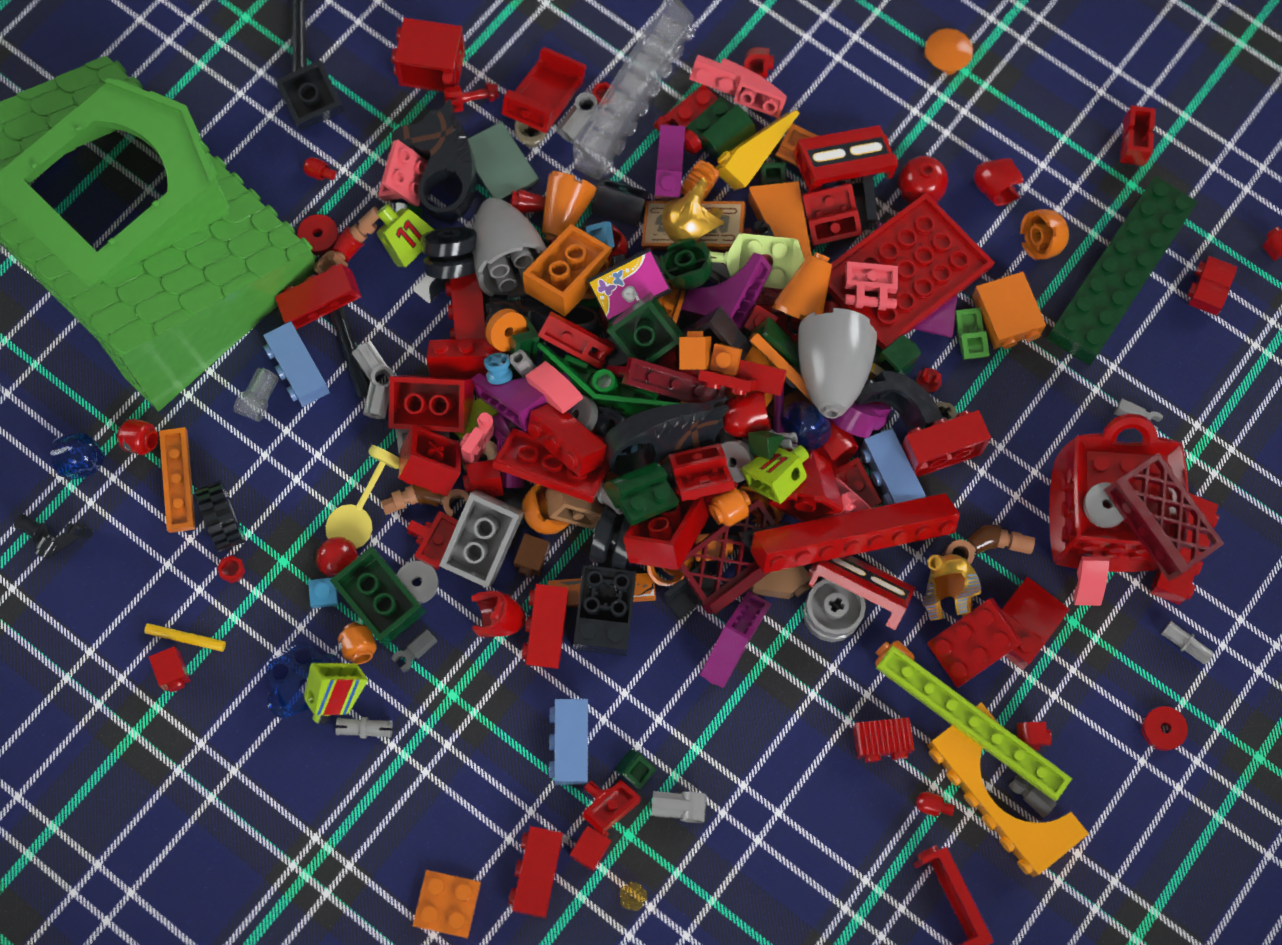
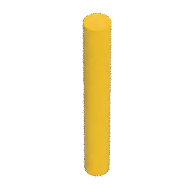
M149 623L146 624L144 631L145 634L221 652L224 651L226 641Z

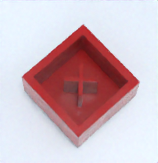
M413 425L400 448L398 479L403 480L407 484L417 485L428 489L432 493L448 497L461 473L460 442Z

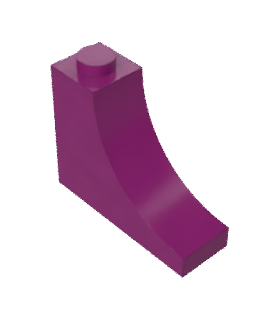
M660 125L655 201H669L680 198L685 126Z
M753 253L746 265L730 279L715 286L689 290L683 300L681 311L691 322H695L721 306L741 330L772 270V266L762 254Z
M561 371L560 373L570 381L569 377ZM480 373L471 379L478 398L524 431L528 429L530 412L548 404L544 394L528 384L526 378L510 380L507 383L498 385L489 383L487 377Z
M750 591L747 592L724 626L700 676L706 678L711 684L724 688L754 633L771 606L770 602Z

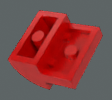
M851 182L802 194L805 217L813 246L862 235L859 213L856 208Z
M720 443L668 455L675 489L682 501L696 500L703 496L721 494L735 489L734 480L727 466L726 455Z

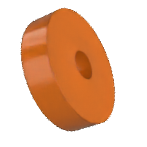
M502 309L496 312L486 326L487 341L499 351H510L511 336L527 332L525 318L513 309Z

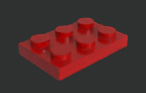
M990 598L927 642V644L958 688L1023 644V641L994 599Z

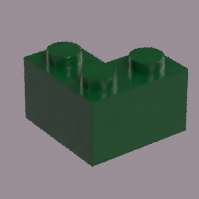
M903 334L885 350H882L876 343L873 363L884 371H893L908 376L922 352L918 349L915 342L909 340Z

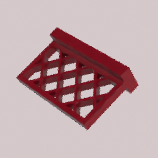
M628 357L626 366H605V369L611 371L614 376L623 378L622 384L687 403L709 402L723 396L726 388L725 386H721L720 389L709 388L705 386L704 381L698 380V377Z
M1159 453L1103 489L1168 581L1182 575L1224 544ZM1155 463L1161 471L1160 479L1149 476L1151 464ZM1128 479L1142 480L1141 492L1135 491L1128 482ZM1148 482L1160 485L1159 497L1147 494ZM1166 487L1174 489L1177 493V502L1165 499ZM1147 500L1158 503L1157 515L1150 513L1146 507ZM1165 505L1176 508L1175 520L1164 517ZM1183 510L1189 511L1194 517L1193 525L1182 522ZM1163 523L1175 526L1174 538L1168 537L1165 534ZM1181 528L1193 531L1192 543L1180 540ZM1199 533L1206 534L1213 545L1210 547L1198 545ZM1180 546L1191 549L1190 561L1187 563L1179 553Z
M756 499L748 508L749 514L754 509H758L762 515L760 526L748 524L749 514L748 517L743 519V523H736L734 525L742 526L741 531L747 530V527L758 528L766 526V523L768 525L776 523L761 500ZM720 526L692 547L679 568L701 600V606L708 614H717L769 574H763L756 560H753L751 563L742 562L745 545L741 539L740 542L727 540L729 528L732 526ZM712 541L721 542L719 558L706 556L708 544ZM727 543L739 545L737 561L724 559ZM692 556L701 558L698 573L690 572L684 564ZM706 559L718 561L716 576L704 575ZM724 562L736 564L735 574L730 579L721 577ZM703 578L715 579L714 591L706 596L701 589Z

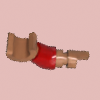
M375 206L358 221L359 225L354 224L352 227H347L338 236L332 250L326 252L314 266V270L318 274L327 271L328 267L342 263L348 267L347 262L364 245V240L368 238L367 234H372L378 228L375 221L380 217L377 215L378 210Z

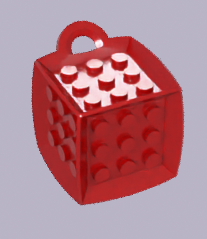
M1139 414L1118 416L1108 423L1103 433L1079 435L1066 444L1054 462L1050 485L1049 527L1053 562L1056 565L1078 569L1082 556L1109 557L1108 572H1144L1160 569L1125 519L1114 527H1099L1086 517L1083 510V500L1093 486L1104 482L1114 483L1157 453L1162 456L1188 493L1187 468L1183 444L1176 440L1158 437L1153 423L1148 418ZM1128 428L1139 430L1143 437L1142 442L1136 443L1116 440L1119 433ZM1155 463L1151 464L1149 476L1160 479L1161 471ZM1128 479L1133 489L1141 492L1142 480ZM1148 482L1147 494L1159 497L1160 485ZM1166 487L1165 499L1177 502V493L1174 489ZM1147 500L1146 507L1151 514L1157 515L1158 503ZM1103 501V507L1106 509H1110V504L1106 501ZM1165 505L1164 517L1175 520L1176 508ZM1185 510L1182 513V522L1188 523V511ZM1163 523L1165 534L1168 537L1174 538L1175 526ZM1181 528L1180 540L1186 541L1187 529Z

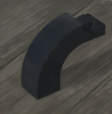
M882 371L872 380L867 381L860 395L855 400L856 405L882 402L891 406L899 413L908 431L917 427L925 429L931 427V424L935 421L944 419L938 406L923 387L911 378L893 371Z

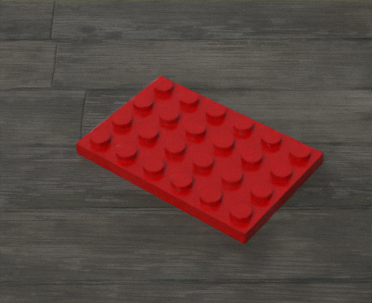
M925 193L831 263L832 269L827 292L843 309L853 310L868 317L870 324L877 331L876 343L882 350H885L899 337L909 333L990 270L995 262ZM847 261L898 266V289L896 294L888 293V298L897 299L896 309L886 308L883 311L877 310V307L863 306V308H854V305L844 304L845 294L855 295V290L845 289V265ZM865 291V296L878 297V292Z

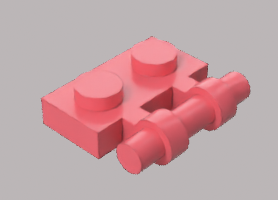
M847 261L845 265V289L855 290V295L845 294L844 304L854 305V308H863V306L877 307V310L883 311L886 308L896 309L897 299L888 298V293L896 294L898 289V266ZM865 291L878 292V297L865 296Z
M486 412L481 413L478 417V427H475L471 434L467 432L460 443L464 465L476 463L480 460L487 449V443L494 434L493 418Z

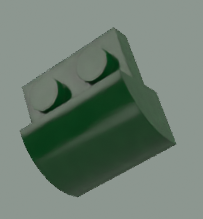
M722 97L717 99L686 126V130H692L699 137L704 146L705 153L716 161L725 151L729 152L756 134L755 126L748 114L738 104L733 107Z
M656 462L610 480L603 487L614 507L621 509L631 526L673 509L679 504L677 496L666 480L667 472Z

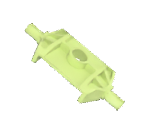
M744 233L738 234L729 251L725 253L709 251L712 262L724 263L728 268L730 277H733L746 265L753 253L770 255L773 258L772 270L763 287L777 289L785 288L805 260L798 239Z

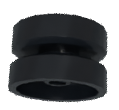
M446 227L423 234L420 239L422 251L427 255L423 260L426 275L432 278L451 279L475 273L472 251L475 249L477 233L474 229Z
M606 505L597 523L592 539L589 560L603 564L608 559L610 551L613 550L611 556L612 568L626 570L629 560L623 537L631 525L626 517H624L621 526H619L621 514L616 513L608 505Z

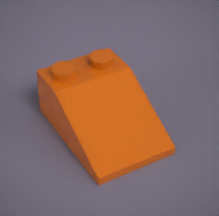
M570 224L523 272L525 293L561 315L566 316L582 300L590 287L587 279L598 274L612 252V248Z

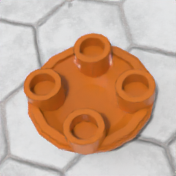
M947 28L938 30L930 35L924 51L925 58L934 67L942 70L947 75L955 74L956 71L967 66L973 55V47L967 36L958 30Z

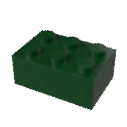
M373 546L330 580L377 640L385 646L427 612Z

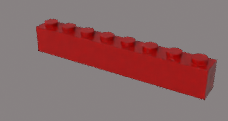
M946 493L757 531L753 534L751 553L763 574L953 534L956 532L960 513Z

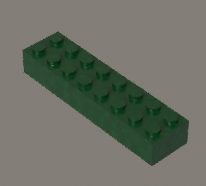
M1154 176L1050 332L1047 340L1090 366L1198 201Z

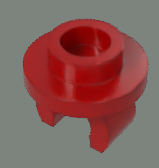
M923 368L917 374L916 382L927 393H934L941 386L942 375L935 369Z

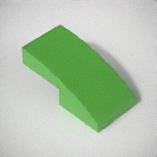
M981 308L956 310L955 325L963 360L989 357L987 333L983 329Z

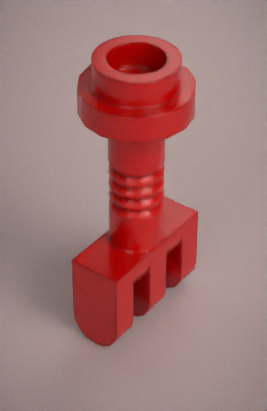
M491 82L485 83V88L464 93H462L458 85L445 88L444 99L445 103L448 99L451 100L456 113L463 111L464 102L487 98L488 102H493L496 98H499L497 85L491 84Z

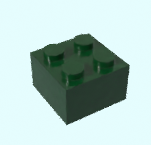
M651 292L610 321L607 332L627 357L649 363L654 362L679 344V337L683 335V332Z

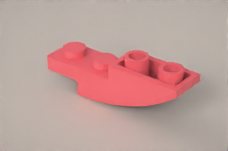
M698 55L689 79L735 96L733 102L776 118L780 117L787 98L783 92L760 75L724 58L719 63Z

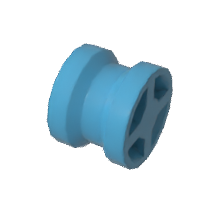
M494 353L484 359V367L488 370L486 377L489 383L495 385L504 384L512 379L513 373L511 368H509L510 357L507 354Z

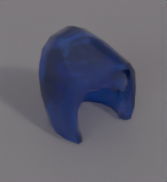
M804 401L791 403L784 409L781 415V425L784 433H796L798 443L795 444L801 445L805 449H818L831 436L832 425L830 419L822 415L813 403Z
M82 432L57 438L51 446V462L54 471L58 476L68 479H80L95 474L102 466L105 458L100 445L91 436Z

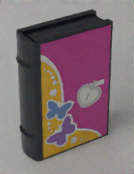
M650 248L636 253V255L587 279L608 322L612 321L650 292L657 300L672 292Z

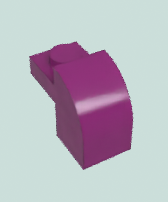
M854 402L843 415L831 420L839 428L852 435L869 438L872 431L882 429L891 409L885 403L856 405Z

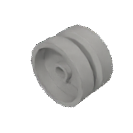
M823 579L814 585L805 601L803 609L805 625L820 640L828 642L843 641L853 635L864 618L865 600L863 597L827 579ZM831 608H836L837 611L833 612L831 611Z

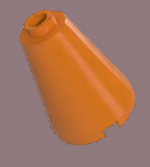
M552 171L549 174L542 234L546 236V241L550 242L555 237L560 236L570 224L574 226L577 224L595 195L597 188L586 180H582L581 183L574 179V175L564 172Z
M815 252L814 256L808 255L774 301L772 308L800 320H803L813 312L817 315L823 314L832 265L828 263L830 258Z

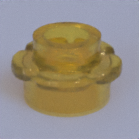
M632 882L628 886L625 885L620 890V902L626 909L639 910L643 907V902L647 900L646 890L642 889L641 885L636 882ZM631 894H635L636 898L631 899Z

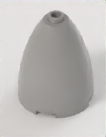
M488 198L480 205L473 225V229L477 234L476 245L472 255L480 289L490 297L494 294L507 295L508 299L527 295L524 290L523 272L547 249L545 243L535 227L518 209L499 198ZM509 257H511L514 266L519 270L516 274H514Z
M833 308L832 313L819 315L813 312L806 316L799 325L798 355L802 378L816 408L822 415L830 419L843 415L853 405L867 382L875 356L877 331L870 324L868 317L853 310Z

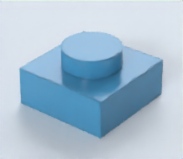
M601 222L586 227V233L611 248L615 247L611 222Z
M333 577L308 580L310 606L312 609L339 605L337 589L330 581Z

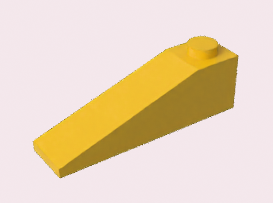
M794 110L782 115L729 152L725 151L717 160L719 164L716 169L719 171V176L734 191L746 187L799 115V112Z

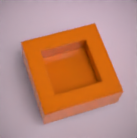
M715 343L709 370L734 376L737 375L742 349Z

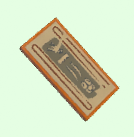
M646 201L641 244L643 250L648 248L651 250H667V247L674 243L664 231L662 224L663 209L668 201ZM701 201V206L708 212L711 207L723 210L720 219L724 221V225L716 227L695 242L702 244V241L709 250L729 251L738 234L744 232L745 201Z

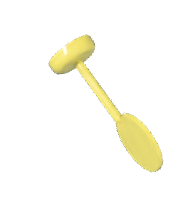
M371 445L369 448V455L379 461V464L357 506L349 504L338 507L330 514L325 526L328 539L344 537L355 545L356 550L363 547L371 537L373 530L372 520L369 514L362 508L384 466L387 465L391 468L399 469L400 458L375 445Z

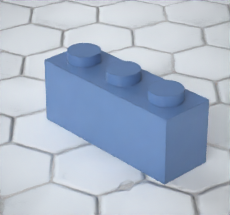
M291 321L263 335L267 342L263 347L270 359L275 357L279 365L275 366V369L281 380H288L290 386L286 389L293 402L299 400L301 406L304 407L330 393Z
M893 428L864 439L860 454L864 463H869L873 471L871 472V477L877 487L880 486L884 494L882 495L884 505L926 497Z
M555 699V707H550V723H555V734H550L549 750H555V761H549V778H554L555 785H586L588 783V699Z

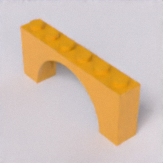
M982 702L976 706L997 722ZM953 725L927 745L930 749L928 752L931 758L937 764L941 763L948 771L946 776L951 783L961 787L965 792L963 796L972 808L977 807L983 815L981 819L990 830L994 829L1001 837L999 839L1001 845L1009 853L1011 851L1019 860L1017 861L1018 866L1026 875L1030 874L1032 877L1040 875L1089 835L1072 812L1065 814L1057 820L1045 823L1022 821L1004 812L992 800L983 784L980 771L982 747Z

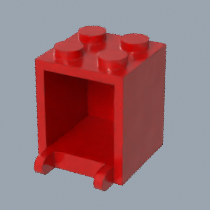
M403 18L402 27L398 26L396 32L398 45L397 48H393L391 62L395 63L394 75L398 77L399 86L444 92V89L448 87L458 86L466 52L462 26Z

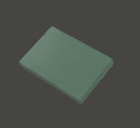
M502 121L468 139L475 158L477 176L491 198H499L506 201L511 198L512 191H518V189L525 191L539 183L538 176Z

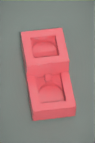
M546 361L525 375L527 383L543 393L546 402L561 413H565L583 399L581 393L572 383Z
M1082 556L1077 570L1078 583L1073 595L1074 605L1101 606L1108 578L1109 557Z

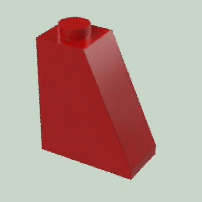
M807 451L809 458L802 463L807 474L806 479L784 502L779 504L768 498L767 504L801 522L843 512L844 508L831 461L816 451Z

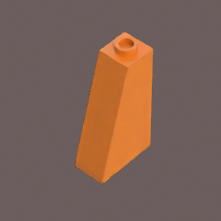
M799 181L749 187L748 203L757 220H763L769 224L775 237L798 239L805 259L808 255H811Z

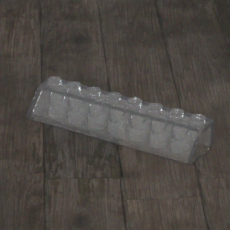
M663 0L573 145L574 168L598 181L602 179L604 174H609L614 164V157L616 154L620 155L625 147V139L628 135L632 136L638 124L637 120L640 116L643 117L646 114L651 97L655 98L661 88L660 82L663 78L667 79L670 75L673 61L681 57L684 43L686 40L690 41L696 30L693 27L694 16L680 0Z

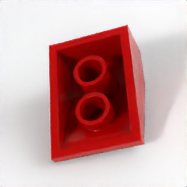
M1028 576L1001 609L1023 641V644L1004 657L1022 671L1032 662L1070 610Z

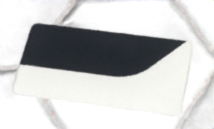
M426 275L413 288V291L425 301L431 303L444 290L446 281H450V279L432 278Z

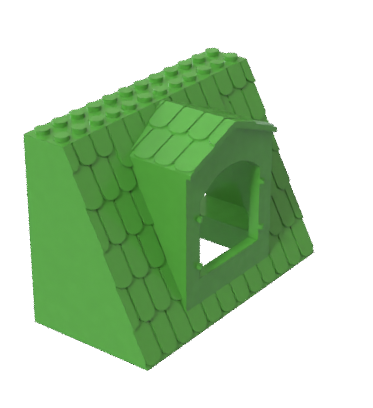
M103 56L85 63L82 67L61 74L53 80L19 92L16 96L0 102V244L98 340L123 377L159 412L278 306L275 296L283 293V290L288 287L297 286L305 282L306 278L312 276L316 272L314 270L316 257L311 252L313 249L311 244L305 238L299 239L294 234L295 230L287 221L282 223L277 218L278 214L269 204L264 206L260 202L261 198L252 188L247 190L242 185L244 184L243 180L235 172H228L225 169L227 167L220 157H213L208 153L210 150L202 141L186 105L153 91L143 90V86L134 76L129 78L125 74V68L117 60L113 62L107 56ZM121 130L137 136L155 150L164 163L168 188L166 194L159 200H155L152 206L117 236L109 239L108 243L97 252L29 184L66 153L114 131Z

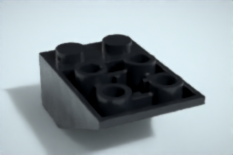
M583 565L573 643L574 650L627 656L637 571Z

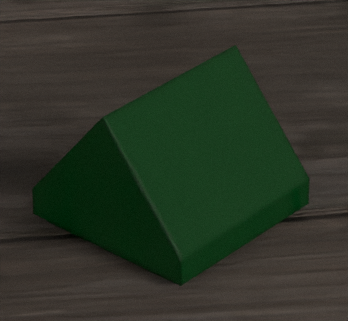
M764 430L748 433L750 453L771 460L784 437Z

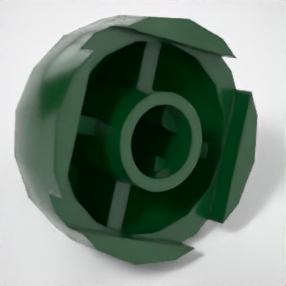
M688 238L679 240L667 247L668 252L664 257L663 255L660 257V268L669 284L681 290H691L703 285L708 280L712 271V258L705 243L701 241L702 244L695 242L694 239Z

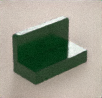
M524 317L527 322V332L511 336L509 357L520 349L536 365L537 344L540 337H538V333L528 317ZM510 363L509 368H511L513 373L512 379L522 377Z
M770 317L750 332V336L753 333H758L791 366L794 364L797 368H800L798 343Z

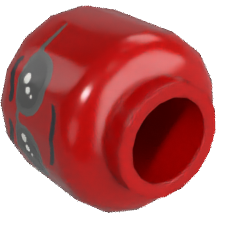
M128 419L117 431L119 445L124 451L146 455L157 446L158 433L154 425L149 422Z

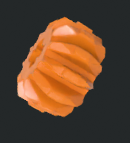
M698 161L683 182L681 193L685 196L704 177L707 180V186L702 198L703 201L718 180L719 171L709 162Z

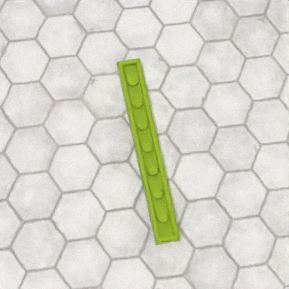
M892 645L877 665V670L1053 801L1059 799L1072 780L1069 775Z

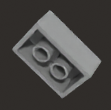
M479 490L471 492L439 566L489 588L498 575L524 515V511Z

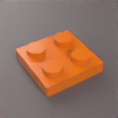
M426 870L413 926L468 939L481 882Z

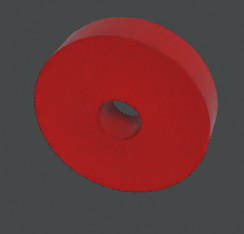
M317 214L309 216L301 222L297 235L299 239L303 237L311 244L313 248L311 252L314 255H324L332 250L339 232L331 218ZM318 232L323 233L320 237L314 236Z
M1167 706L1157 707L1150 711L1143 719V737L1151 747L1157 750H1173L1180 746L1187 737L1188 727L1186 720L1174 708ZM1162 724L1168 727V733H1164L1161 730Z

